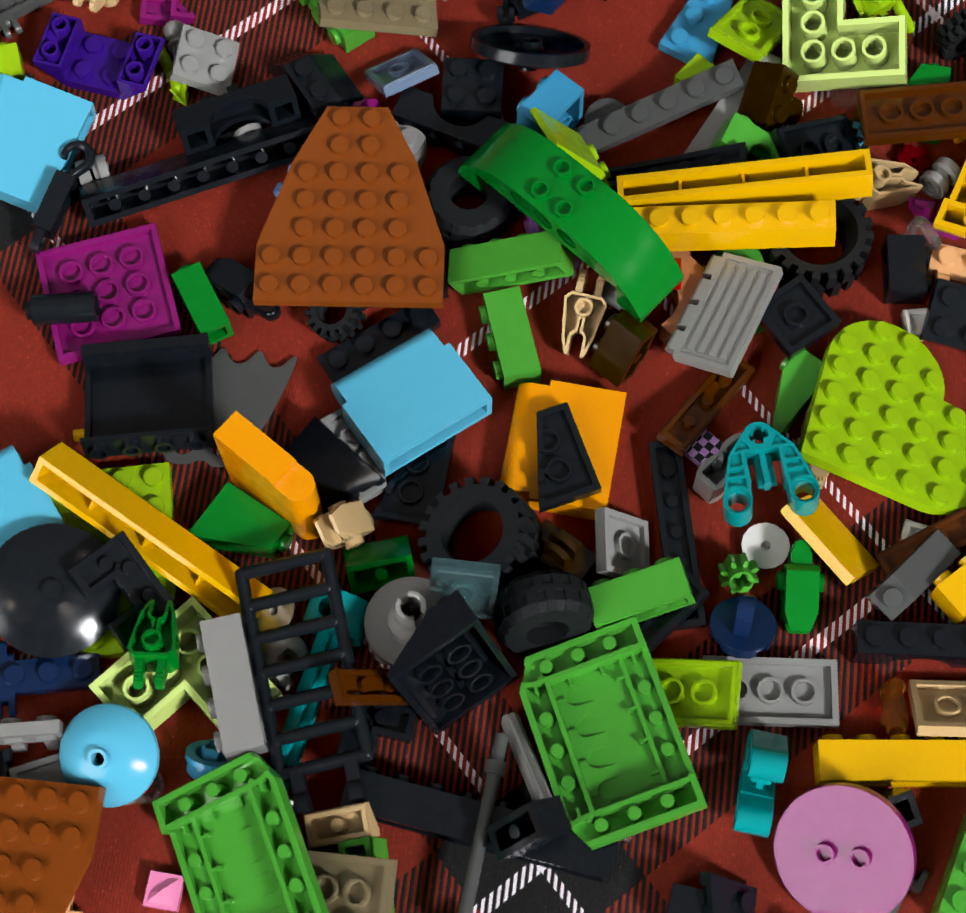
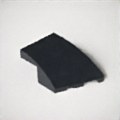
M316 416L285 450L314 477L322 510L326 513L329 512L327 508L343 500H346V502L352 501L360 497V491L373 484L380 486L386 481L370 464L364 461L346 442L341 440Z

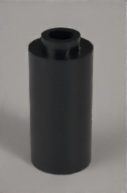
M96 290L31 295L30 301H27L25 304L26 317L28 320H32L34 326L99 322L100 305Z

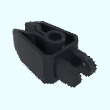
M217 258L205 270L218 296L226 301L227 305L239 315L242 313L247 318H252L257 314L263 319L265 318L266 321L269 320V322L277 321L279 316H281L279 306L254 305L253 270L231 258Z

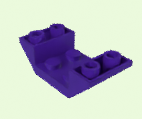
M53 12L32 62L67 87L125 100L146 91L165 44V39L136 32L132 43L85 32L81 18Z

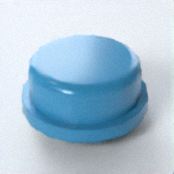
M214 739L192 742L186 747V771L194 780L230 762L225 758L223 752H217Z

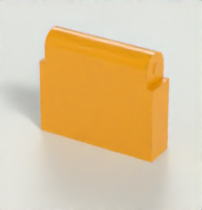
M551 380L550 386L529 382L521 383L518 386L500 481L504 482L509 488H512L533 510L539 511L536 414L538 411L567 402L601 485V493L545 512L595 520V510L607 507L627 392Z
M235 411L213 434L231 482L244 493L290 522L293 532L300 538L313 540L320 537L313 519L318 518V516L324 513L312 474L297 463L296 459L239 412Z

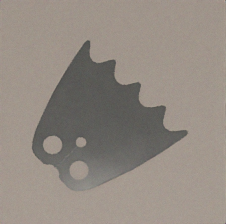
M220 349L213 356L215 431L235 411L239 412L262 431L290 379L297 362V357H292L280 367H272L267 363L262 351H258L244 363H235L230 359L226 349ZM213 447L191 450L187 454H178L175 450L170 453H163L166 460L174 464L188 465L193 461L201 460L207 462L212 467L226 468L222 457L214 454Z

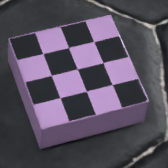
M705 430L684 456L700 467L707 458L719 453L723 443Z

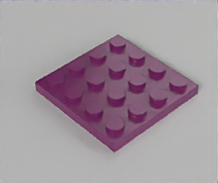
M155 223L41 251L38 255L35 254L44 294L96 290L99 298V322L51 325L57 357L61 366L82 361L81 345L183 335Z

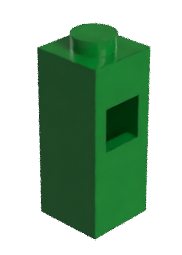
M200 262L184 265L177 272L171 274L175 287L199 334L208 333L211 345L234 335L231 323Z

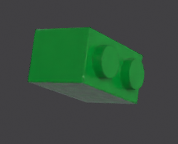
M407 535L361 544L350 550H347L346 547L343 548L351 594L356 595L377 591L395 579L416 577Z

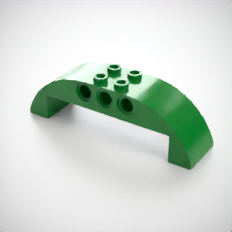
M516 123L502 125L458 169V174L479 191L483 190L488 184L612 284L616 290L617 304L640 323L684 279L679 265L664 242L631 205L564 150L528 127Z

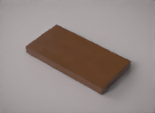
M966 81L857 90L863 147L966 138Z

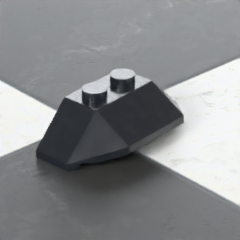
M291 52L267 63V68L274 78L287 74L296 94L301 115L309 113L315 125L327 106L351 107L354 102L364 99V96L333 54Z

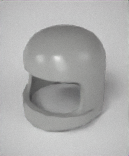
M300 636L262 645L266 665L283 661L285 655H289L293 659L310 654L307 643ZM294 672L269 678L286 692H289L295 684L291 679Z

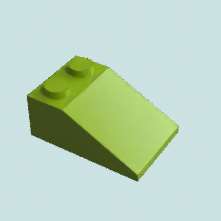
M538 108L530 109L537 129L542 136L552 141L610 187L607 179L611 178V174L604 161L598 163L597 160L600 158L592 143L586 144L579 133Z

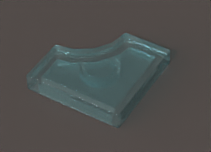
M432 557L429 589L445 595H450L458 589L477 618L493 620L501 564Z

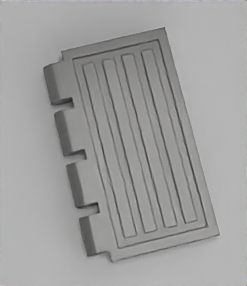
M724 252L722 257L711 256L702 273L704 278L699 279L689 299L692 304L686 305L676 325L679 330L673 331L665 351L673 356L675 362L733 378L783 276V270L780 266Z

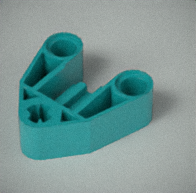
M764 422L750 423L744 429L728 455L723 493V517L729 525L734 527L747 525L753 516V496L748 469L749 465H753L758 489L764 488V491L778 485L773 461H778L783 489L786 490L790 509L795 514L808 516L813 514L819 506V483L796 445ZM755 440H761V444H756ZM801 492L809 493L812 497L810 499L803 500L798 498L796 495ZM735 503H741L746 508L735 511L730 506Z
M755 729L749 730L739 778L733 831L768 838L773 819L776 783L783 784L788 765L787 736Z

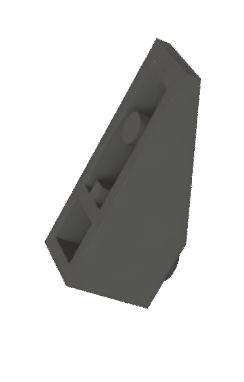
M937 529L865 595V598L887 621H893L944 572L961 552Z

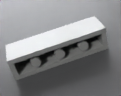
M240 612L199 621L201 633L196 634V642L199 653H205L207 665L201 666L205 686L211 685L213 698L207 699L211 719L217 718L219 731L213 732L217 752H223L228 761H232L248 752H256L257 754L267 753L268 746L244 622Z

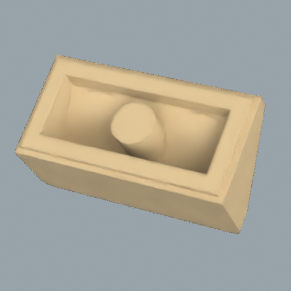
M369 802L303 814L309 849L335 845L341 841L380 836V830Z

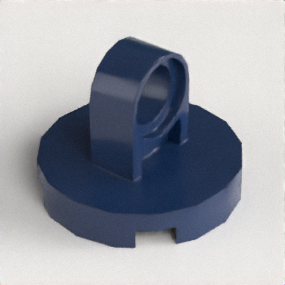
M740 594V597L723 600L714 608L710 616L709 636L712 640L714 638L715 642L720 645V650L724 654L735 658L750 659L756 657V654L764 649L767 651L774 641L776 619L771 610L758 601L755 596Z

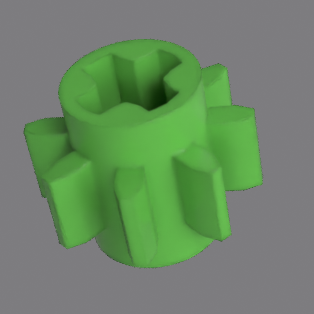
M745 552L741 555L728 554L724 563L718 564L721 587L729 586L731 594L735 592L748 593L754 583H759L756 574L759 570L755 560L748 561Z

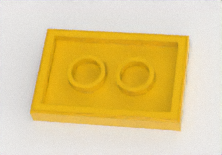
M807 495L800 499L807 500L810 499L812 496ZM820 498L817 510L808 516L795 514L790 509L788 503L780 510L786 520L845 585H849L873 573L880 566Z

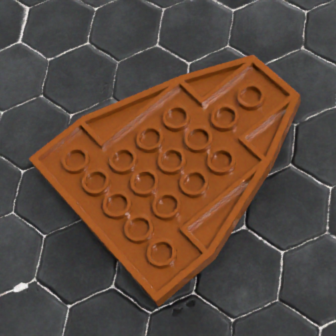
M327 106L294 158L257 241L253 286L254 305L443 309L444 242L417 161L389 107Z
M0 776V913L66 912L93 859L106 792L105 788Z

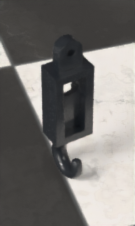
M71 141L61 151V158L66 160L71 151L76 149L82 150L86 154V160L77 167L67 171L56 170L31 223L35 233L29 244L30 252L38 255L47 238L54 241L78 190L76 179L89 171L95 163V151L85 141Z

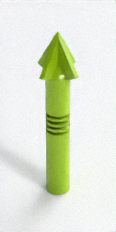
M163 46L158 60L171 86L170 91L174 94L172 99L187 106L189 96L187 85L170 80L173 63L165 46Z

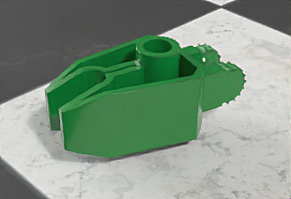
M798 539L789 548L788 564H785L781 571H776L775 588L780 591V616L787 633L808 634L811 632L819 613V593L824 592L825 576L824 573H820L819 565H812L811 546L805 540Z
M151 599L140 611L127 646L130 660L134 667V689H143L146 672H156L154 675L155 688L164 690L168 673H173L180 667L179 628L172 600H168L165 612L159 618H157L155 599Z

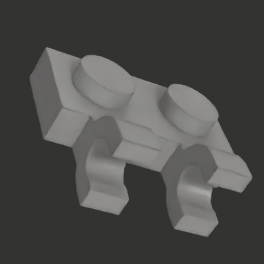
M53 715L37 716L36 721L23 722L21 718H5L1 720L0 745H10L14 753L28 752L27 743L44 742L48 750H59L61 739L67 726Z

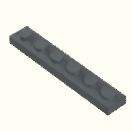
M730 59L573 130L581 135L586 144L592 143L599 154L745 89L744 82L733 59Z

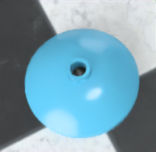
M103 703L91 706L76 715L66 727L59 749L60 767L66 782L69 784L105 788L103 807L106 808L126 805L143 795L156 777L160 759L157 737L148 721L134 709L117 703ZM98 752L104 757L103 764L98 763L96 760Z

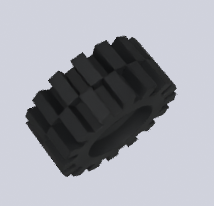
M966 8L962 9L961 13H958V11L954 13V17L951 19L947 18L944 20L945 24H940L937 27L938 30L933 34L934 37H932L945 59L949 61L952 59L957 60L960 56H966Z
M308 306L310 310H305V316L309 318L306 321L312 330L324 340H330L332 343H338V339L344 342L348 340V335L351 337L357 335L354 330L356 328L362 330L363 325L360 323V320H366V315L362 312L366 310L365 307H346L344 317L339 322L333 324L328 323L326 320V312L329 307Z

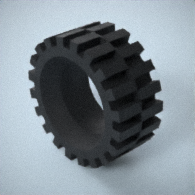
M856 198L835 200L836 237L841 243L843 252L835 261L823 265L812 264L797 258L789 248L760 249L764 263L782 267V286L802 274L821 297H823L825 291H828L829 297L836 296L841 287L846 291L851 287L853 280L857 281L861 275L874 239V231H870L873 225L871 216L864 218L867 211L865 205L861 203L855 206Z
M481 476L479 483L474 477L464 478V487H461L457 482L450 484L451 493L447 496L440 491L435 496L439 501L435 508L428 505L425 513L430 517L429 521H421L419 530L426 536L418 538V546L425 551L420 556L422 561L429 566L427 569L453 592L458 589L465 599L473 601L475 597L480 602H489V594L495 598L498 591H501L503 585L507 582L514 580L515 577L522 574L531 573L528 570L530 564L539 565L541 557L535 553V549H543L544 540L537 535L543 533L542 525L536 520L538 516L534 510L504 482L497 479L495 483L490 477ZM494 511L500 513L503 521V533L495 550L486 558L477 562L463 563L457 561L454 555L453 543L463 523L478 512Z

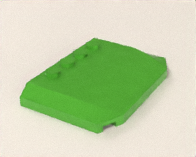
M636 616L525 657V671L519 694L554 796L560 795L573 828L571 830L588 847L595 850L708 808Z
M248 752L152 802L162 835H170L195 913H329L283 780L256 752Z

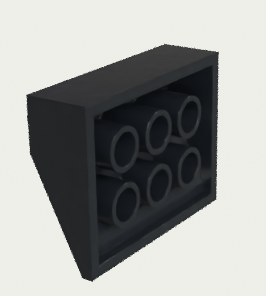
M458 589L452 594L442 597L436 605L427 611L386 675L389 681L436 735L519 678Z

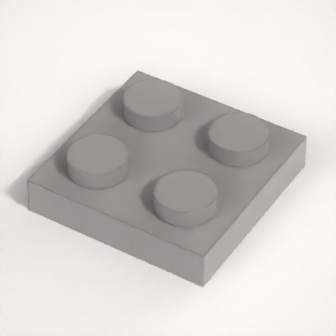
M183 24L170 80L218 96L227 93L226 87L232 83L240 43Z
M607 507L596 509L597 573L618 578L629 569L650 567L648 521Z

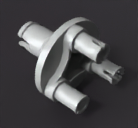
M403 577L385 584L374 594L365 612L364 628L369 646L380 664L393 666L427 611L436 605L442 597L449 595L445 589L425 578ZM409 611L411 614H415L418 612L420 617L418 620H414V616H407L404 613Z

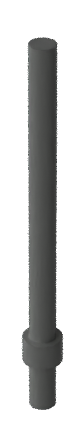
M495 733L491 757L486 759L484 774L487 776L458 913H473L488 840L486 827L491 825L500 778H504L507 765L504 762L509 735L504 733Z

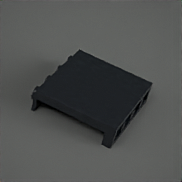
M208 333L81 345V357L85 365L84 437L80 438V444L86 459H105L108 456L119 455L137 456L141 453L151 452L170 453L173 450H202L206 447H215V439L213 437L215 432L213 354Z

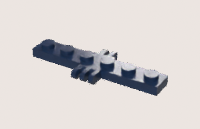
M0 641V719H3V706L9 705V717L17 718L16 696L91 690L88 686L101 675L100 655L93 653L70 655L61 658L15 660V654L8 653L7 642Z

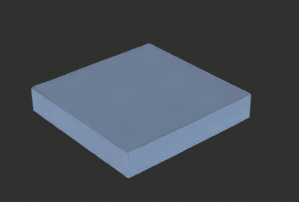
M417 48L406 51L364 71L367 81L386 98L440 74L437 64Z

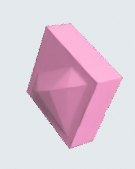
M150 870L143 906L178 913L185 886L184 877Z

